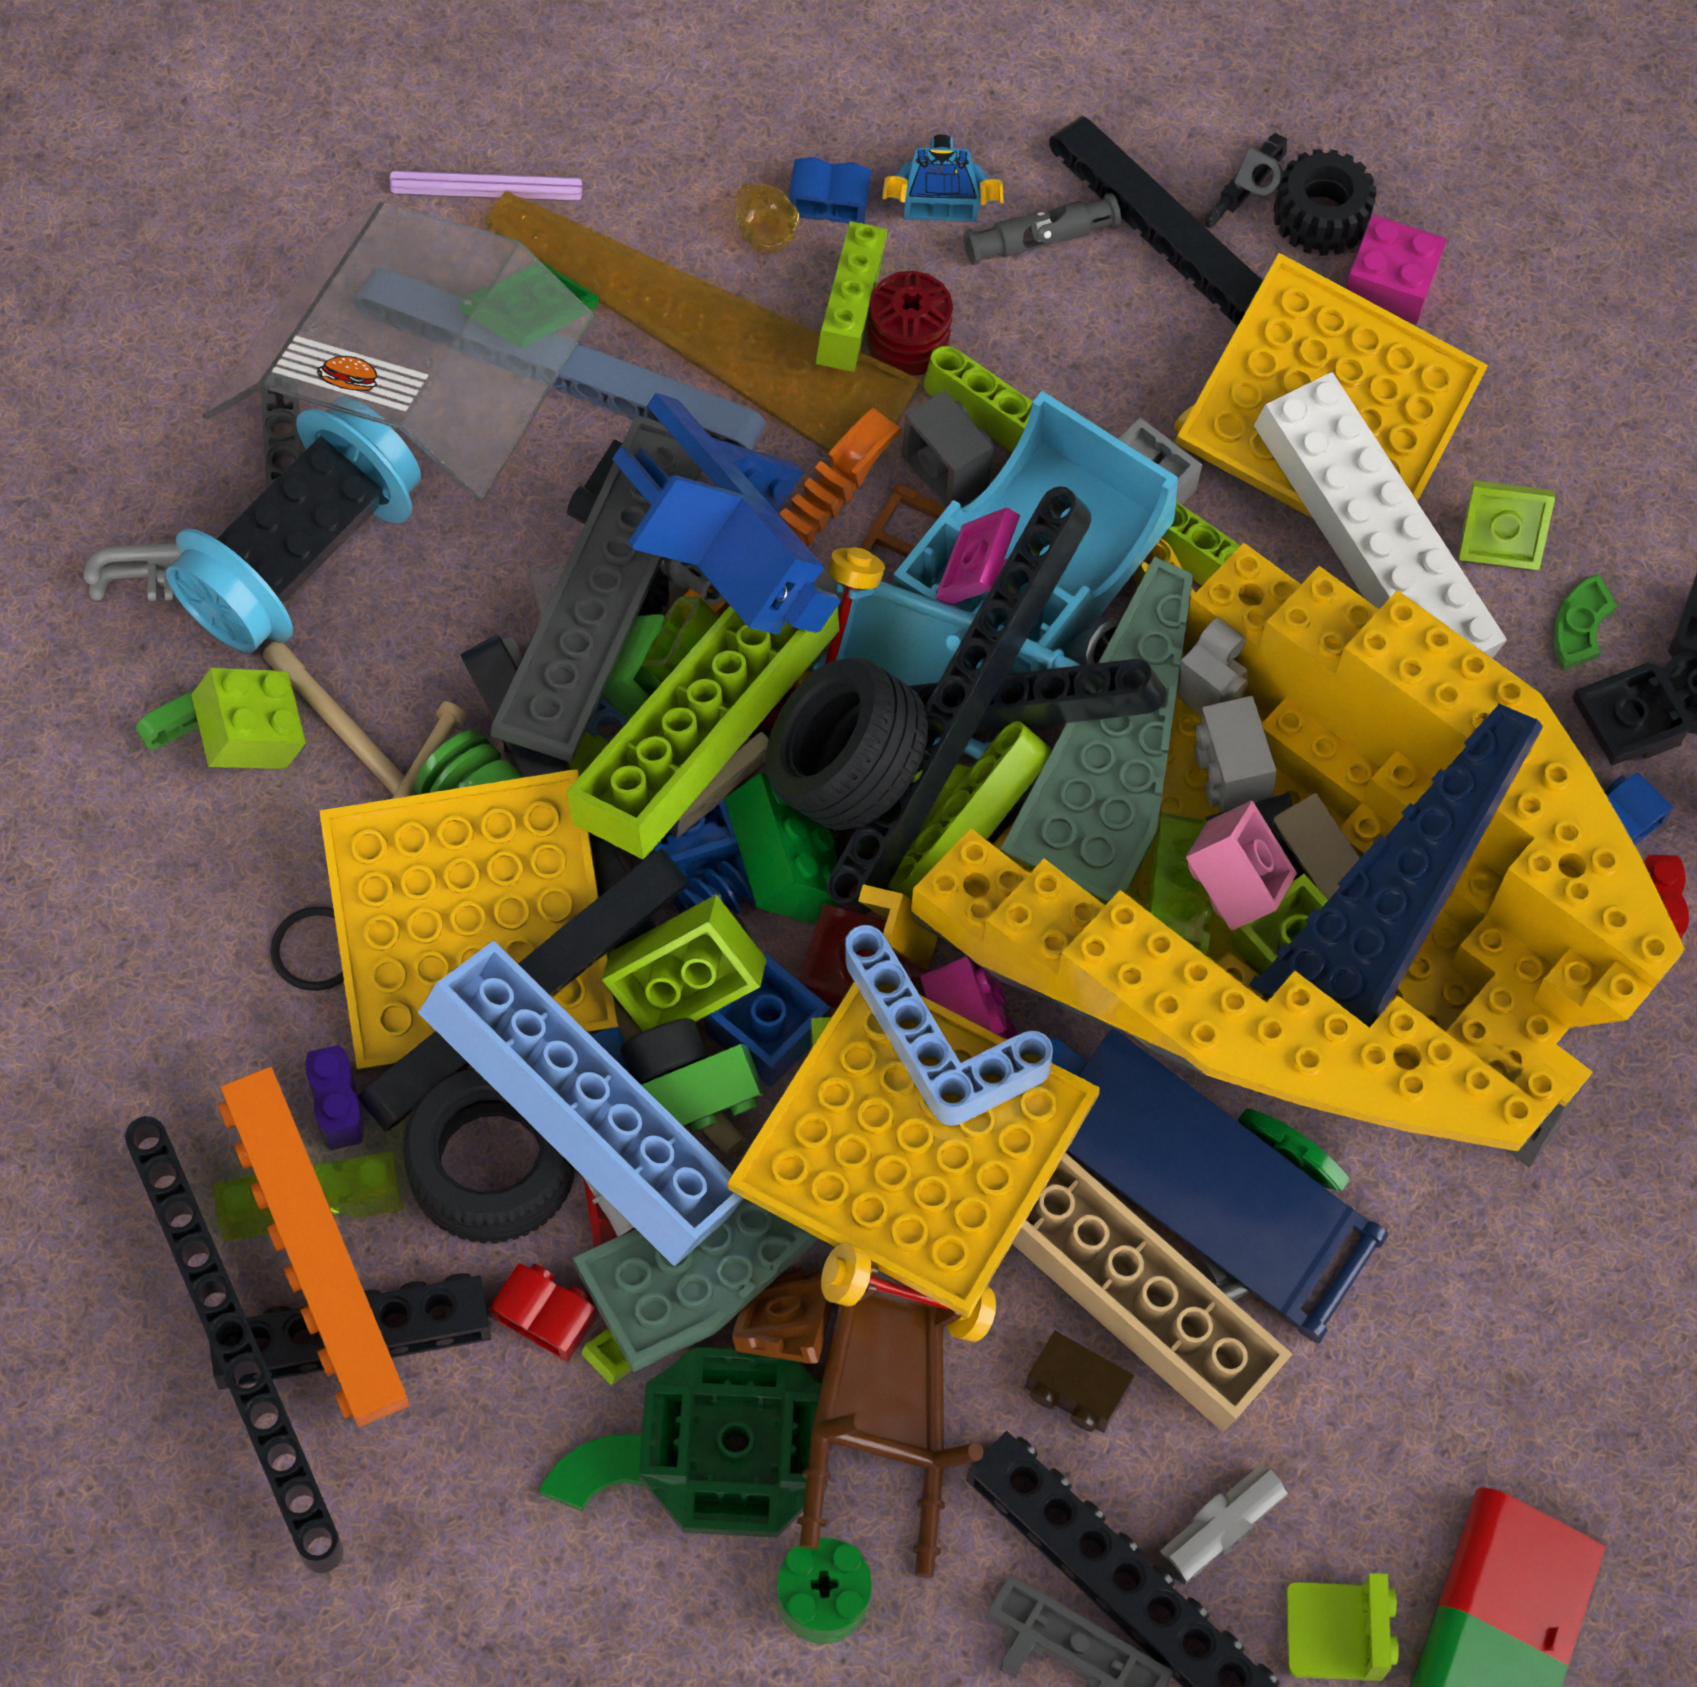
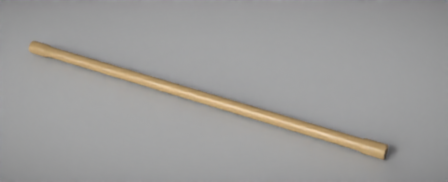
M276 641L271 643L263 652V658L275 671H288L291 685L394 795L405 777L402 772L306 671L304 664L284 643ZM615 1002L619 1030L624 1040L626 1041L643 1032ZM723 1113L715 1115L718 1123L702 1131L729 1157L745 1144L746 1138Z

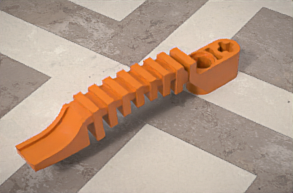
M873 407L828 453L831 467H828L821 460L814 467L818 482L816 483L810 477L803 484L806 494L804 498L797 493L791 499L792 511L790 512L785 507L779 513L780 517L805 545L809 546L815 540V535L818 531L822 533L828 527L829 519L831 517L835 519L841 512L840 507L844 503L848 505L853 499L854 491L862 486L866 475L877 458L901 433V427ZM709 587L707 588V591H709V592H712V591H713V590H711ZM690 588L676 606L680 634L689 643L697 644L730 606L729 603L724 599L719 604H708Z

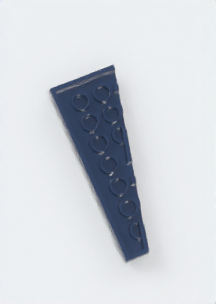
M1498 704L1464 742L1466 747L1444 771L1440 769L1431 779L1433 784L1414 805L1410 803L1401 812L1404 815L1403 818L1386 837L1381 835L1341 879L1338 883L1340 888L1319 911L1314 910L1306 918L1305 921L1308 924L1288 946L1284 943L1276 952L1278 957L1259 978L1255 976L1249 986L1256 992L1271 998L1291 974L1296 971L1370 1028L1388 1007L1541 732L1543 725L1540 721L1502 704Z

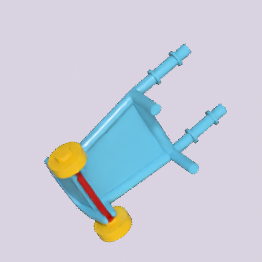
M857 547L836 549L831 554L827 571L837 581L834 590L840 593L844 591L838 613L840 630L831 640L828 653L821 657V660L813 666L812 671H806L798 678L797 687L818 668L831 661L851 657L865 658L908 686L937 683L945 672L976 614L881 581L885 565L878 557L865 549ZM1000 625L997 631L1001 630L1004 626ZM1028 638L1018 655L1022 654L1046 666V669L1080 665L1065 657L1062 650L1056 649L1052 651ZM983 659L978 663L976 669L982 666ZM942 737L936 738L934 745L937 744L942 739ZM971 737L963 752L976 758L978 761L991 742L988 741L984 744ZM1038 775V776L1035 778V780L1032 782V784L1030 785L1031 787L1034 786V784L1036 783V781H1037L1039 775Z

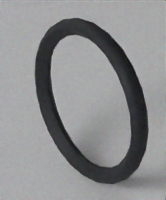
M315 906L301 909L283 920L272 938L270 952L272 963L277 973L286 982L300 989L319 991L341 984L344 981L343 971L325 981L311 982L298 979L284 967L279 952L284 933L298 920L314 915L328 916L335 919L334 909Z

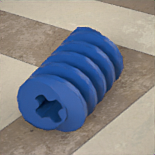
M738 852L732 855L731 864L725 860L717 863V873L711 869L703 871L702 881L696 877L690 878V884L687 886V889L685 888L673 899L679 913L681 914L688 908L694 907L716 894L724 905L729 906L736 914L741 913L739 903L741 898L750 906L755 905L741 853Z

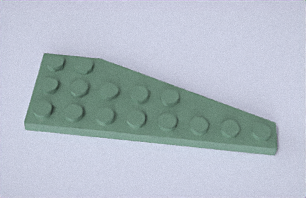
M1155 556L1099 663L1129 659H1142L1146 661L1166 688L1165 702L1159 709L1148 714L1067 723L1000 849L1011 860L1032 870L1043 859H1046L1105 905L1119 890L1127 894L1157 836L1193 574Z
M744 1198L731 1216L675 1267L637 1229L573 1257V1265L634 1373L716 1334L819 1238Z

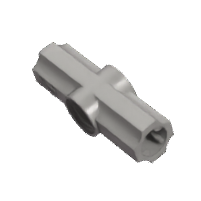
M1260 1464L1243 1480H1240L1225 1495L1220 1493L1215 1496L1192 1519L1193 1523L1159 1552L1158 1556L1163 1562L1164 1567L1176 1580H1179L1184 1585L1190 1580L1192 1581L1196 1575L1207 1568L1220 1554L1225 1556L1232 1551L1231 1546L1237 1540L1241 1543L1253 1531V1525L1287 1496L1288 1493L1284 1489L1282 1481L1271 1469H1267Z

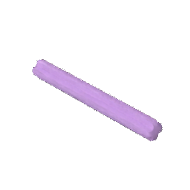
M394 170L390 175V190L394 194L578 201L581 200L583 190L582 180L579 177Z

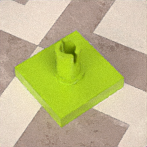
M1473 480L1458 550L1459 560L1540 570L1556 497L1555 491Z

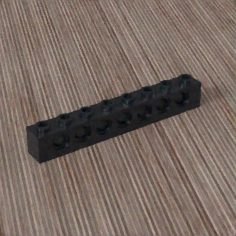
M1006 1430L983 1454L982 1459L976 1461L968 1469L966 1481L1152 1659L1174 1671L1171 1677L1182 1687H1223L1218 1680V1673L1222 1671L1235 1673L1241 1681V1687H1278L1280 1681L1277 1676L1265 1665L1259 1663L1256 1666L1243 1654L1245 1650L1243 1645L1233 1634L1226 1630H1223L1221 1633L1207 1620L1209 1618L1208 1612L1198 1601L1191 1597L1186 1600L1173 1588L1175 1585L1173 1579L1163 1568L1156 1564L1151 1567L1138 1555L1140 1549L1129 1536L1123 1532H1119L1117 1535L1104 1523L1106 1518L1095 1504L1089 1500L1082 1502L1070 1491L1072 1486L1060 1471L1055 1468L1048 1470L1037 1460V1451L1026 1439L1021 1436L1015 1439ZM1024 1476L1033 1482L1035 1489L1029 1493H1020L1012 1487L1010 1481L1015 1477ZM1051 1508L1061 1509L1067 1514L1069 1521L1064 1525H1053L1046 1519L1044 1512ZM1085 1540L1095 1541L1100 1545L1103 1554L1097 1558H1089L1082 1554L1078 1544ZM1120 1572L1128 1573L1136 1580L1137 1587L1130 1591L1122 1590L1114 1583L1113 1576ZM1153 1605L1165 1607L1171 1614V1621L1165 1624L1154 1622L1148 1614V1608ZM1187 1638L1199 1639L1206 1648V1655L1202 1657L1189 1655L1183 1647V1640Z

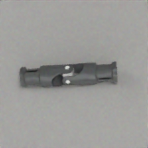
M1108 193L1105 194L1103 199L1086 204L1078 201L1051 209L1049 212H1038L997 222L995 227L978 232H973L971 229L966 230L963 235L964 246L971 264L976 265L980 263L981 259L1001 254L1003 257L1050 245L1053 241L1072 240L1087 236L1094 229L1111 226L1113 229L1117 228L1121 224V213L1114 194ZM1029 227L1033 233L1034 240L1024 241L1023 234Z

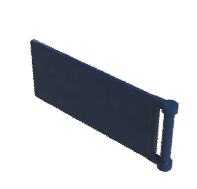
M1115 1029L1108 1031L1078 1074V1077L1100 1087V1093L1066 1152L1277 1311L1282 1317L1297 1327L1302 1335L1315 1343H1320L1328 1331L1326 1324L1374 1249L1382 1247L1389 1236L1388 1232L1379 1224L1367 1220L1356 1210L1345 1204ZM1351 1229H1354L1359 1233L1360 1240L1311 1316H1308L1300 1310Z

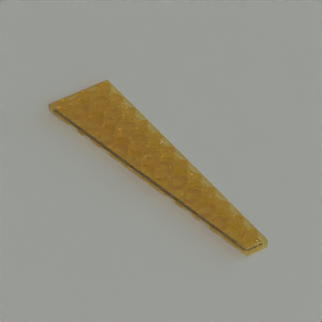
M507 191L503 193L486 218L487 229L534 260L542 261L599 296L598 302L827 453L872 407L898 425L920 389L921 379L861 352L859 353L855 372L816 364L820 340L819 333Z

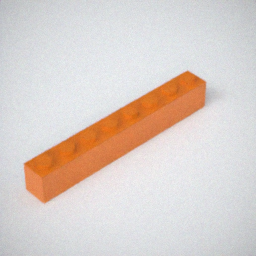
M272 1066L221 1086L220 1088L226 1101L218 1103V1108L227 1129L236 1126L242 1141L233 1145L243 1169L253 1167L258 1182L251 1184L250 1187L259 1209L263 1210L269 1207L275 1223L268 1225L267 1229L276 1251L286 1249L292 1264L283 1267L293 1293L302 1290L309 1306L300 1309L310 1335L319 1332L326 1348L318 1350L317 1353L327 1377L336 1374L343 1390L334 1393L344 1419L353 1416L358 1428L409 1407L410 1403Z

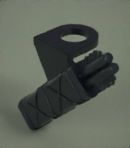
M1274 133L1268 137V140L1263 143L1259 150L1249 147L1239 172L1225 185L1221 191V200H1219V203H1216V207H1213V210L1207 215L1205 219L1207 228L1213 227L1227 210L1234 213L1251 193L1263 196L1270 195L1280 187L1283 171L1279 162L1287 153V138ZM1273 170V180L1267 187L1258 186Z

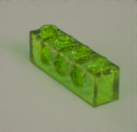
M1162 812L1157 828V836L1153 843L1146 910L1206 956L1210 941V931L1203 930V926H1209L1213 908L1211 900H1206V896H1209L1203 884L1196 881L1191 875L1186 856L1208 821Z

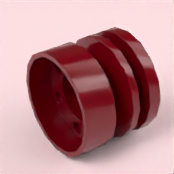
M917 271L896 272L882 279L874 288L869 303L870 312L867 334L869 353L879 366L890 373L906 377L926 374L931 353L934 349L941 346H949L950 327L953 314L950 292L938 279L930 274Z

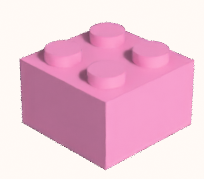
M1252 800L1208 820L1186 856L1191 875L1196 881L1203 884L1211 897L1210 900L1214 912L1219 918L1225 920L1231 931L1275 912L1297 874Z

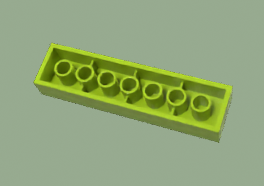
M729 606L567 790L573 824L644 860L839 632L838 607H836L818 633L792 627L787 621L777 635L749 628L734 609Z

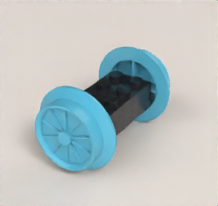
M340 399L326 412L309 408L303 410L298 415L296 421L297 430L306 451L217 539L191 528L183 529L177 534L176 545L180 556L166 570V578L171 590L183 607L202 627L218 640L239 652L252 653L265 639L284 643L292 637L293 625L283 604L372 513L380 519L392 523L405 522L412 513L409 493L421 481L420 468L414 455L400 436L385 421L354 401Z

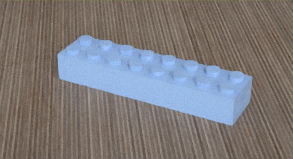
M492 941L435 984L418 1013L674 1267L723 1224L742 1202L743 1197L728 1190V1181L732 1174L495 941Z

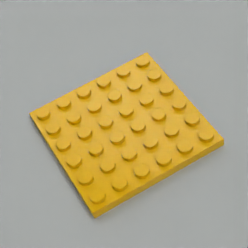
M1278 253L1174 443L1313 518L1260 437L1254 424L1265 404L1333 372L1418 502L1488 365Z
M579 769L319 810L357 1070L394 1065L436 1030L418 1013L433 987L492 941H495L518 964L599 898L589 832L573 824L567 790L580 777ZM608 953L553 997L588 1033L619 1028L614 995L602 981L608 961Z
M854 982L729 1179L728 1190L834 1247L841 1243H847L864 1248L870 1256L871 1265L877 1266L879 1271L969 1318L1097 1100L1100 1087L1051 1063V1072L1047 1080L1040 1085L959 1125H945L933 1116ZM891 984L880 985L877 988L878 991L883 993H891L897 989ZM921 996L960 1063L1007 1040ZM912 1020L901 1021L898 1025L903 1029L910 1030L916 1028L919 1024ZM1032 1053L1021 1057L1028 1063H1037L1042 1060L1040 1056ZM933 1056L923 1057L919 1060L926 1066H935L941 1062ZM988 1073L981 1077L988 1083H997L1002 1080V1077L995 1073ZM947 1093L941 1097L947 1103H957L963 1099L956 1093Z

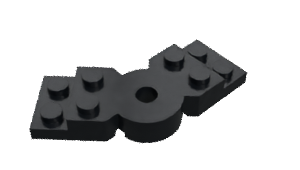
M1697 573L1693 579L1684 609L1679 617L1668 649L1672 659L1665 668L1648 662L1576 689L1572 696L1611 766L1639 755L1647 759L1680 746L1687 732L1697 734V690L1694 688L1697 687Z

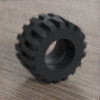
M1322 149L1313 150L1312 155L1306 152L1298 156L1297 161L1292 159L1287 164L1286 170H1283V179L1277 191L1273 212H1275V225H1280L1279 233L1283 238L1288 235L1290 236V245L1296 248L1298 244L1304 246L1303 252L1311 254L1312 249L1319 250V256H1328L1329 250L1333 249L1335 255L1344 252L1345 245L1351 250L1357 245L1358 239H1363L1369 226L1377 191L1376 186H1373L1374 178L1372 174L1365 173L1366 166L1362 162H1353L1354 157L1347 153L1345 156L1338 155V150L1330 149L1329 153H1323ZM1318 196L1327 197L1336 201L1339 206H1322L1310 198Z

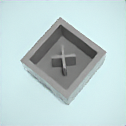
M1253 695L1202 707L1201 724L1195 725L1198 744H1194V754L1198 768H1206L1209 781L1205 782V789L1210 806H1217L1219 813L1241 806L1251 800L1255 803L1272 798L1274 795L1276 768Z

